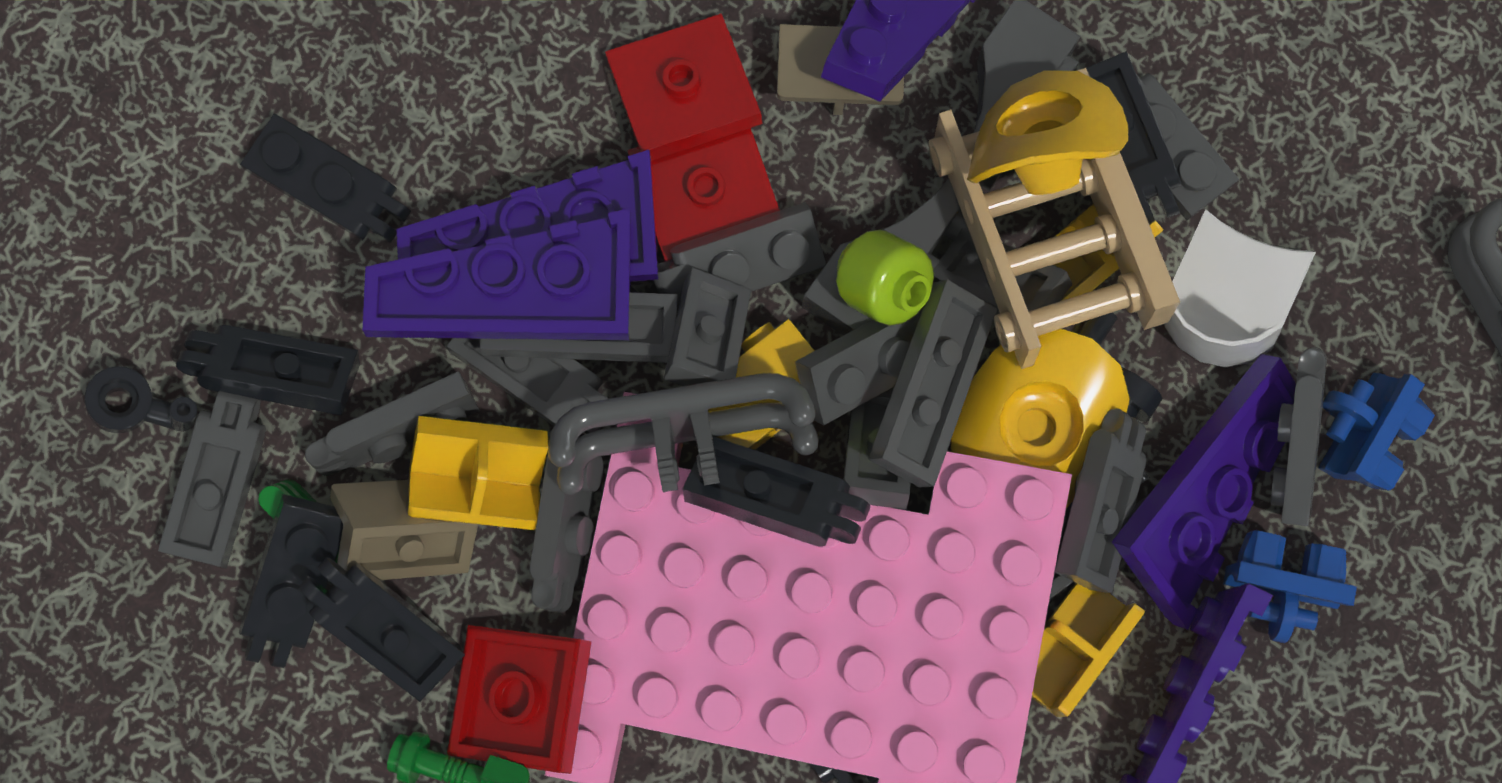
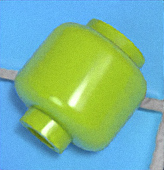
M874 230L867 231L859 236L842 251L837 265L836 283L839 295L848 306L877 322L891 326L906 322L924 307L932 291L934 272L932 261L922 248L887 231Z

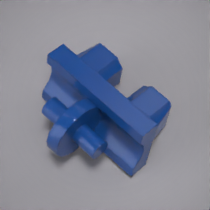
M1373 373L1368 382L1358 379L1349 395L1339 391H1329L1323 400V408L1335 418L1326 433L1334 441L1318 468L1335 479L1357 481L1373 489H1393L1404 468L1403 461L1388 451L1396 435L1402 440L1416 441L1425 434L1435 416L1430 408L1418 397L1425 384L1412 374H1404L1402 378H1394L1381 373Z
M1253 530L1246 533L1238 554L1237 563L1226 566L1223 585L1237 587L1249 583L1275 596L1273 602H1269L1262 617L1251 611L1249 612V617L1269 621L1268 634L1270 640L1280 643L1288 642L1294 627L1315 630L1318 622V612L1298 608L1299 601L1338 609L1340 604L1354 606L1357 586L1345 584V549L1323 544L1311 543L1306 545L1301 574L1281 570L1286 538L1277 534Z

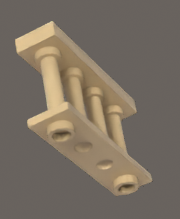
M1086 68L1077 70L1089 76ZM952 110L939 113L935 137L929 140L931 159L939 177L948 175L1000 312V314L994 316L999 341L1006 353L1015 351L1021 369L1034 365L1042 347L1038 336L1126 308L1129 313L1137 312L1144 330L1169 322L1180 304V300L1121 153L1107 158L1083 159L1079 184L1067 190L1053 194L1032 195L1027 192L1022 182L983 194L979 182L971 183L967 180L979 131L961 136ZM1078 191L1083 196H1091L1098 216L1095 217L1094 225L1005 252L993 218ZM1101 249L1106 254H1114L1122 274L1118 276V283L1028 311L1016 281V276Z

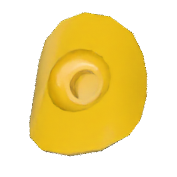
M1044 70L1011 85L987 112L976 139L967 180L971 183H978L995 174L1014 169L1029 194H1053L1070 189L1079 184L1083 159L1107 158L1118 155L1128 142V123L1123 107L1108 86L1080 71Z
M1059 329L1038 336L1042 347L1033 366L1021 369L1015 351L1006 353L1002 345L991 353L972 379L951 438L950 452L1072 474L1066 505L1067 509L1074 501L1076 479L1082 470L1092 434L1101 429L1104 416L1110 410L1121 409L1127 413L1130 398L1121 365L1092 338Z

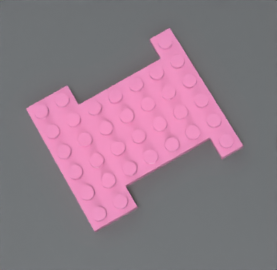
M624 392V395H623V396H629V395H635V394H633V393H628V392ZM645 419L617 424V427L651 422L652 420ZM683 442L675 444V459L678 465ZM655 447L611 454L573 636L575 639L592 642L572 773L565 774L545 771V776L578 783H614L625 725L877 777L879 778L878 783H1016L1072 474L947 451L933 489L929 515L870 505L871 508L866 520L862 522L854 521L861 527L856 543L847 544L829 538L825 546L819 547L684 502L682 488L691 472L690 469L678 467L680 480L677 482L678 490L663 492Z

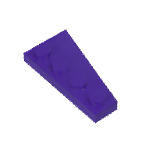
M856 0L825 61L821 78L880 102L924 56L928 45L938 35L942 37L955 23L957 15L969 2L974 3L976 0Z
M650 150L630 155L628 160L598 169V166L573 173L572 178L537 189L534 185L510 193L511 197L480 207L474 204L396 229L398 259L447 248L453 252L486 244L485 240L510 234L511 238L543 232L550 230L549 226L573 220H576L577 224L606 218L609 212L630 208V282L659 280Z
M627 208L609 212L606 218L577 224L576 220L551 225L549 226L550 230L511 238V234L485 240L486 244L453 252L447 248L366 266L362 331L366 337L629 340L631 209Z
M1260 354L1112 541V544L1165 618L1175 626L1186 630L1189 629L1198 612V609L1191 605L1203 579L1214 581L1225 560L1218 553L1225 536L1233 522L1243 525L1254 504L1251 500L1253 482L1260 470L1271 471L1285 442H1278L1280 409L1282 403L1294 404L1296 383L1280 357Z
M1247 583L1219 591L1215 599L1209 596L1203 599L1190 626V631L1198 634V637L1189 657L1179 655L1166 677L1163 689L1172 694L1161 717L1156 714H1152L1149 717L1138 739L1137 749L1145 754L1135 776L1133 777L1126 773L1119 783L1178 782L1187 764V756L1178 752L1183 740L1193 743L1200 733L1204 731L1215 710V697L1208 693L1214 681L1220 683L1229 670L1235 671L1247 647L1241 643L1242 636L1238 633L1250 611L1261 617L1263 616L1273 597L1272 594Z

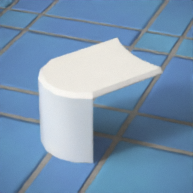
M1205 209L1172 281L1180 304L1169 322L1164 324L1166 330L1181 350L1199 362L1229 367L1255 361L1260 354H1266L1273 349L1316 252L1277 247L1255 240L1221 222Z

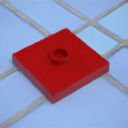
M722 13L605 51L609 68L640 152L650 150L651 161L763 124L761 111Z
M751 128L651 161L655 232L664 262L672 259L670 250L676 245L780 211ZM639 148L627 150L628 156L639 153Z
M468 625L464 646L465 656L462 658L447 755L488 761L489 756L493 755L521 764L526 768L571 774L592 641Z

